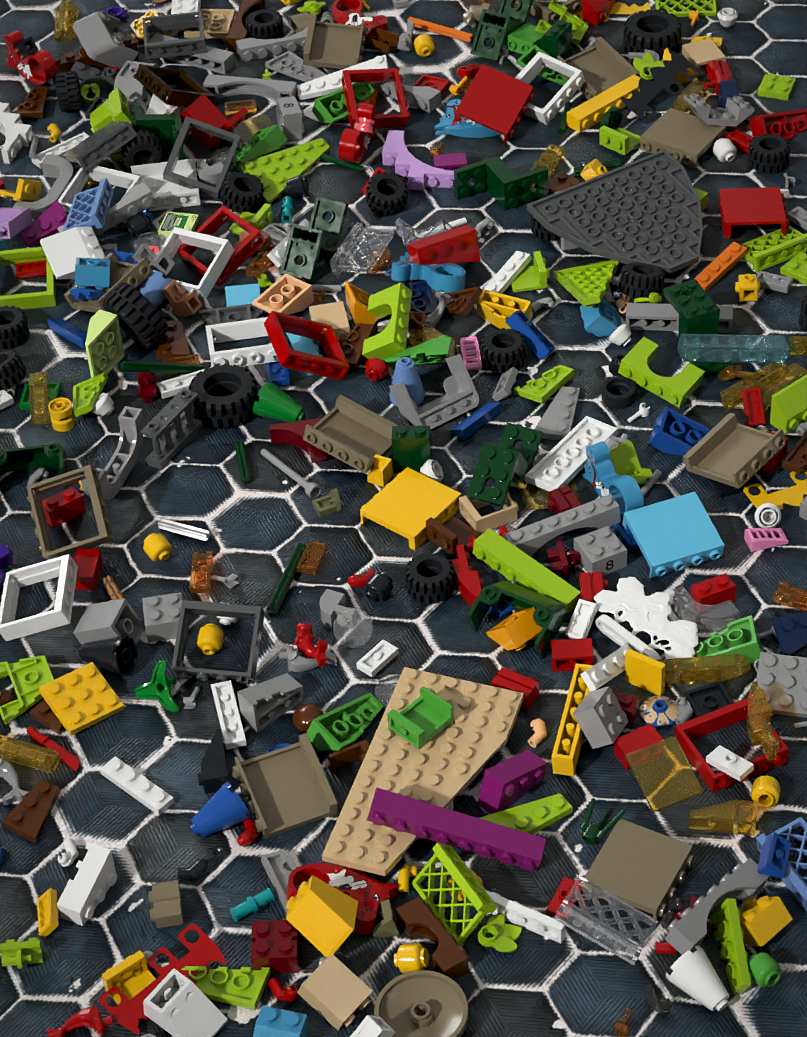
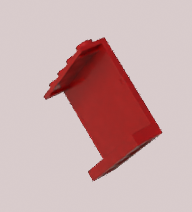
M482 64L457 107L454 120L460 123L464 117L505 135L504 143H506L508 138H512L515 131L514 127L519 125L521 114L526 113L528 102H532L534 98V86Z
M780 187L719 189V208L724 237H731V225L781 224V232L783 236H786V229H789V219H787L784 194H781Z

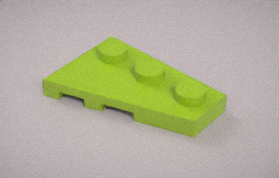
M558 365L542 373L541 378L537 380L531 379L527 381V385L521 388L519 386L513 388L514 395L543 404L575 375L574 369Z
M105 372L73 386V413L76 417L86 415L93 410L108 379Z

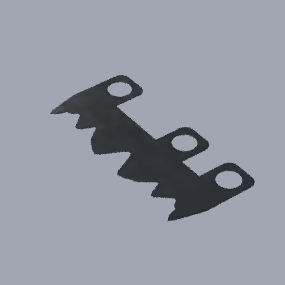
M669 50L672 60H663L665 67L657 66L650 69L654 81L640 78L638 84L640 92L632 90V99L621 97L626 106L646 123H651L657 117V112L647 104L663 88L673 96H678L684 90V86L674 79L679 72L690 80H694L701 73L700 69L690 61ZM687 68H694L696 74L694 76L688 75L686 73ZM677 84L680 87V90L678 92H672L670 90V85ZM649 110L653 113V117L646 119L643 116V112Z

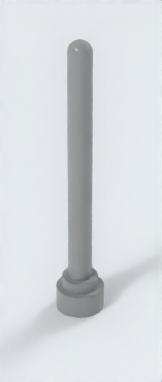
M261 450L260 453L263 457L305 488L306 495L311 499H316L320 496L322 492L321 486L315 482L305 480L268 450Z

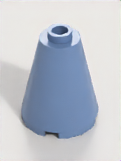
M153 270L141 283L138 291L157 308L167 300L162 289L171 280L169 278L164 279L161 272Z
M402 357L396 362L392 384L404 382L410 398L418 406L424 401L425 390L414 361L411 358ZM390 391V401L393 405L397 406L394 397Z

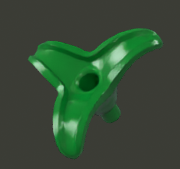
M160 660L153 670L151 681L135 688L134 691L138 699H157L165 709L177 713L181 709L171 695L172 687L177 682L175 678L169 679L166 677L167 661Z

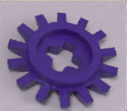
M112 6L104 10V12L110 13L120 20L128 15V10L120 6Z

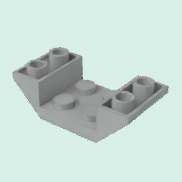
M127 60L115 78L114 89L118 87L128 100L137 96V98L144 101L146 89L145 86L135 79L136 71L139 64L159 67L158 65Z
M691 93L683 97L693 113L706 125L737 126L755 110L749 105V102L744 101L740 96L727 97L725 108L717 107L716 109H711L706 100L700 98L698 94Z

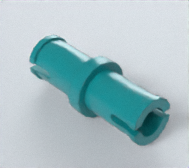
M289 196L286 197V201L283 198V205L281 206V220L284 223L291 222L294 207L292 206L293 199Z
M266 888V890L253 897L248 896L246 901L230 908L229 911L234 921L237 922L252 912L254 914L257 913L259 908L275 901V898L270 888Z

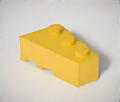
M485 289L482 290L479 301L476 303L478 316L499 329L510 328L506 320L518 310H521L530 320L533 316L531 301Z

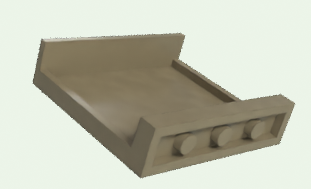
M310 13L303 53V65L345 69L362 63V56L360 55H363L364 46L362 45L365 44V36L363 35H366L367 26H364V19H362L361 26L319 22L316 21V14Z
M601 36L596 38L595 46L565 60L557 56V60L583 72L585 82L578 90L588 100L632 75L639 77L640 73ZM562 74L563 76L566 77L567 80L570 79V77H568V76Z
M669 108L640 136V149L652 154L665 149L679 163L697 168L698 158L717 140L725 139L726 126L706 125L697 116Z
M109 253L103 259H111L110 284L106 289H98L105 292L100 299L95 301L88 299L79 301L69 293L70 290L64 294V297L73 309L97 313L99 309L105 311L103 307L104 299L120 283H128L136 288L153 270L145 258L137 264L119 262L114 253ZM89 286V287H88V288H90V289H96V288L93 287V286Z
M340 395L336 400L335 407L313 427L308 424L306 425L303 440L366 474L374 466V456L376 454L384 457L392 449V426L398 425Z
M729 413L683 456L687 471L740 489L786 444L783 429L781 428L773 435L739 424L736 414Z
M307 733L299 735L298 743L242 762L239 761L238 757H234L235 766L232 767L236 779L240 778L243 797L247 796L250 814H255L257 831L262 832L265 839L338 813L337 800Z
M620 818L582 880V896L591 898L592 894L597 892L653 914V923L656 924L660 916L664 917L669 900L672 901L677 892L676 887L678 884L683 883L686 869L691 868L694 863L695 856L692 855L693 845Z

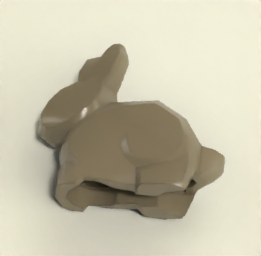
M489 3L470 5L468 12L464 13L462 18L467 25L475 29V22L479 23L483 9L496 12V10L492 9Z

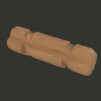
M111 576L102 579L103 585L112 600L124 598Z

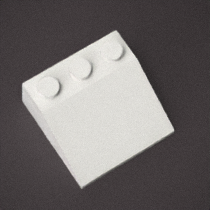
M75 227L40 240L56 279H75L76 257L100 259L105 257L92 227Z

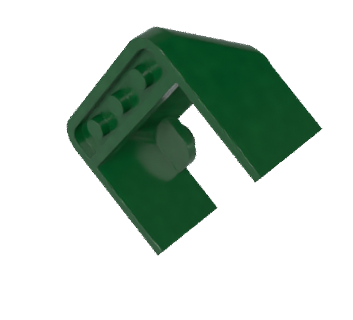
M52 443L0 450V473L60 465L61 474L67 473V456L60 444Z
M500 581L484 587L467 614L472 630L476 632L491 605L498 601L520 610L534 607L536 609L533 614L534 622L536 625L543 627L534 644L539 658L543 659L551 645V640H554L567 617L565 605L508 581Z

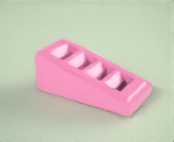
M477 337L460 338V351L467 371L482 369Z
M781 528L745 529L744 540L751 552L788 544V540Z

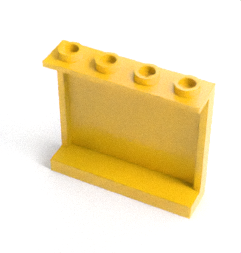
M407 467L390 483L386 484L378 494H375L367 504L361 507V523L364 524L370 519L409 539V548L416 551L428 540L426 537L425 521L430 517L440 524L449 520L459 511L461 493Z

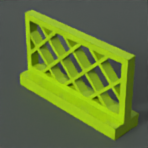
M655 0L656 10L664 8L669 14H674L675 17H689L690 9L693 7L699 12L698 16H716L717 14L716 0H710L709 2L706 0H696L694 2L690 0ZM699 2H701V3H703L704 5H703L702 7H700V6H698L697 4H698ZM669 3H671V4H673L674 6H673L672 8H670V7L667 6V5H668ZM687 3L689 6L684 7L682 4ZM709 7L713 9V11H707L705 9ZM677 8H679V9H681L682 11L677 12V11H675V10H676Z
M789 226V229H786V233L789 232L791 234H786V236H783L781 229L743 243L741 245L746 247L748 251L743 259L753 264V270L759 272L792 259L800 251L807 253V233L803 234Z
M437 842L432 849L435 852L411 884L425 903L429 904L435 917L441 919L447 933H451L455 937L457 945L461 946L487 913L493 914L497 909V905L454 848ZM440 860L441 872L435 873V864ZM435 876H441L440 888L434 889ZM447 876H452L453 878L452 888H446ZM425 877H429L428 889H424L420 884ZM452 891L451 904H445L446 892ZM458 891L464 892V903H458ZM434 892H440L439 904L433 902ZM471 906H474L478 911L473 919H469ZM446 907H451V920H446L445 918ZM457 907H464L463 919L457 920ZM463 923L462 933L458 936L456 924Z

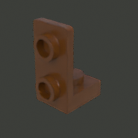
M367 740L329 754L330 770H336L358 760L362 764L370 746Z

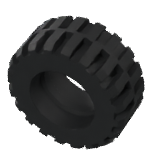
M656 9L639 11L632 14L624 23L623 45L628 53H644L645 49L652 50L659 55L660 61L663 59L666 48L675 53L681 48L682 24L672 13L669 14L667 11Z
M120 283L103 301L105 311L118 316L120 329L141 347L143 346V348H151L168 331V323L162 314L140 291L128 283Z
M217 364L211 368L207 367L203 372L197 373L189 385V390L199 395L191 404L192 414L196 419L203 421L205 426H213L216 429L220 427L228 429L231 426L237 427L241 423H246L248 418L251 419L255 415L253 413V406L255 401L259 402L257 381L254 375L244 367L240 368L239 365L235 364L233 366L229 364L219 366Z

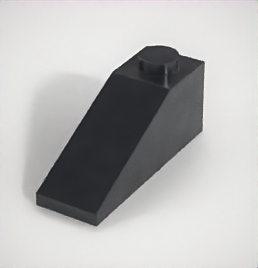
M221 729L216 730L200 764L202 773H197L199 786L204 785L205 794L217 792L223 784L229 782Z

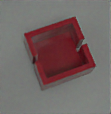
M288 920L253 921L251 932L252 969L262 970V967H270L271 974L299 973V931Z

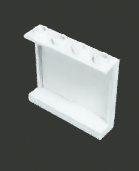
M195 158L178 160L173 172L198 181ZM167 162L131 166L132 174L141 177L142 182H145L151 190L157 203L149 207V211L201 205L198 188L189 189L163 179V172Z

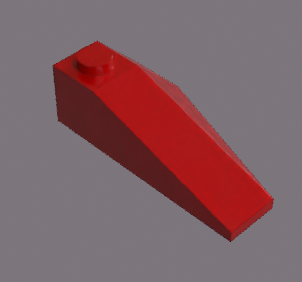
M582 0L583 21L598 26L606 20L617 0Z
M807 109L759 115L749 120L752 135L756 137L769 133L781 135L788 140L807 129Z

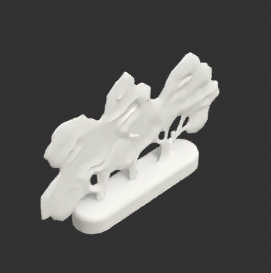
M635 577L619 579L617 592L602 590L593 597L596 604L599 605L597 611L610 612L614 614L615 619L613 620L608 615L602 614L595 620L596 626L619 646L622 647L628 643L632 650L662 662L660 655L653 649L664 650L666 660L671 663L678 662L682 658H693L695 654L693 648L699 644L697 623L687 620H668L667 616L672 613L671 606L668 605L670 593L655 592L650 596H645L644 585ZM619 611L623 612L621 616L618 615ZM628 621L633 631L629 632L619 623ZM639 631H645L651 636V643L647 645L635 635ZM655 635L658 637L657 640L653 639ZM660 640L669 641V644L662 645L660 643L656 645V643Z

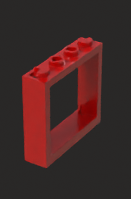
M398 68L343 70L341 83L351 129H354L357 119V106L352 83L394 81L400 113L376 114L374 118L375 128L407 127L410 111H407L408 101L407 98H404L405 87L402 86V75L399 74Z
M221 206L195 231L212 236L229 219L249 233L234 248L233 254L215 283L217 287L266 242L262 233L257 228L225 206ZM183 243L177 251L180 259L204 276L208 268L191 256L199 247Z
M271 311L264 322V326L281 367L337 380L343 379L350 367L332 325ZM284 332L319 340L327 358L290 349Z
M749 697L675 726L676 743L712 792L726 789L730 785L743 782L750 777L763 774L770 769L788 763L789 748ZM747 719L772 752L749 760V762L754 764V770L742 781H738L724 772L715 774L691 741Z

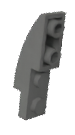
M77 61L71 68V71L77 72L79 78L84 79V85L95 83L100 86V89L114 90L118 71L105 67L104 71Z

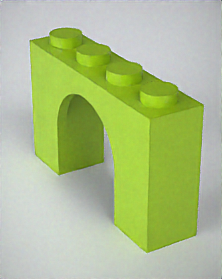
M401 282L369 296L368 311L379 319L390 314L392 316L382 332L364 340L362 355L368 359H385L406 350L412 290Z
M643 337L621 360L618 373L680 408L701 385L705 371L689 363L680 374L674 377H662L653 373L648 365L655 359L659 345Z

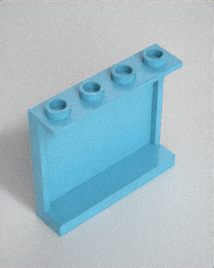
M696 492L624 512L622 524L625 530L630 529L650 567V578L663 576L672 571H680L685 567L696 566L708 560H716L723 555L724 543Z

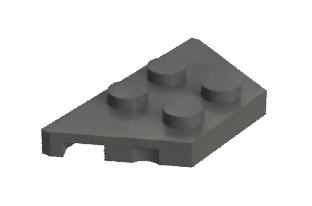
M252 304L199 310L200 317L208 325L261 318L265 312Z

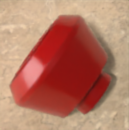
M371 358L365 364V374L372 381L381 380L389 372L387 364L382 359Z

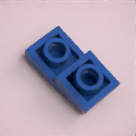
M73 288L69 293L79 301H85L86 299L95 301L100 299L105 292L98 289Z

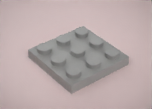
M760 652L753 703L760 712L807 718V658Z

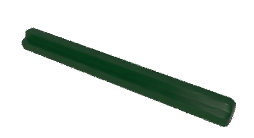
M123 361L120 363V369L123 372L189 374L204 369V366L200 364Z
M298 543L266 608L269 615L275 616L278 613L307 551L306 544Z

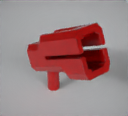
M708 61L705 72L711 82H705L704 87L714 88L715 94L719 95V82L733 79L730 66L727 62Z

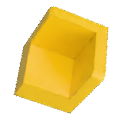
M376 454L374 456V468L367 476V481L385 487L393 476L392 459Z

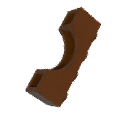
M417 897L396 908L397 923L409 938L425 937L437 945V949L432 955L435 972L444 974L452 980L469 972L468 962L470 959L467 952L458 947L455 937L451 933H447L440 918H435L428 903L424 904L420 897Z

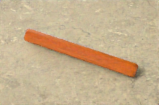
M414 17L407 19V21H414V27L469 43L473 41V34Z

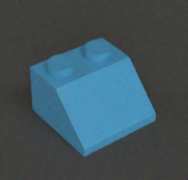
M76 257L75 285L79 288L93 286L96 289H106V287H109L111 259Z
M603 299L601 303H596L592 307L580 306L584 328L590 334L593 333L597 337L610 336L622 325L618 309Z
M262 1005L255 1023L253 1037H307L309 1033L307 1015Z

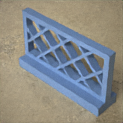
M107 178L101 179L99 186L74 195L63 231L75 227H90L93 225L97 229L103 228L114 193Z
M799 817L776 830L775 833L789 842L790 840L802 841L800 849L791 847L790 853L799 854L797 862L788 861L785 877L780 879L807 912V877L798 874L799 868L807 869V863H801L802 856L807 855V850L804 849L807 842V823L802 817ZM800 825L805 830L804 836L792 834V830ZM764 833L756 837L757 850L760 854L763 841L767 837Z

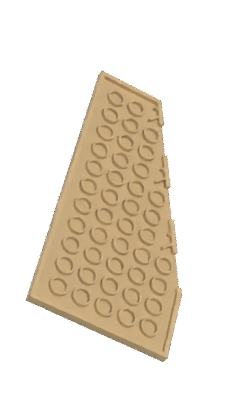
M404 667L323 851L322 861L386 876L402 859V855L418 837L367 821L376 787L446 808L461 790L464 791L483 770V766L501 747L503 748L506 745L523 702L524 693ZM424 686L434 691L443 700L452 704L454 707V721L422 748L418 749L388 728V713L393 709L400 713L419 698L420 688Z

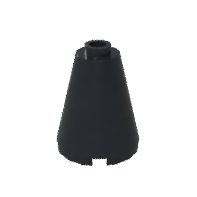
M126 635L84 643L79 650V656L83 663L89 664L93 662L97 668L120 676H128L135 668L133 661L138 655L135 640Z

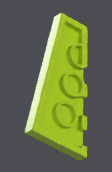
M559 793L483 816L479 819L533 835L573 813V807Z
M727 898L710 915L709 920L710 924H715L714 936L716 941H720L722 945L719 952L721 958L727 961L725 971L732 993L742 994L751 986L752 976L748 970V954L744 947V932L741 929L739 920L740 910L737 907L736 899Z
M185 966L181 969L189 971V976L193 980H197L196 986L209 1000L256 1010L271 974L270 967H262V970H251V967H241V970L218 967V969H209L208 974L206 966ZM191 971H197V977L193 976Z

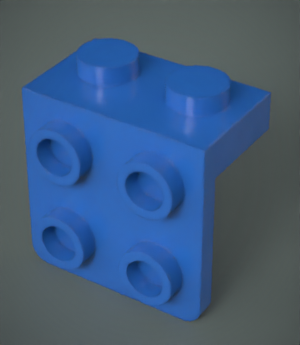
M279 361L265 363L268 382H272L277 386L290 384L289 377H293L292 369L281 367Z

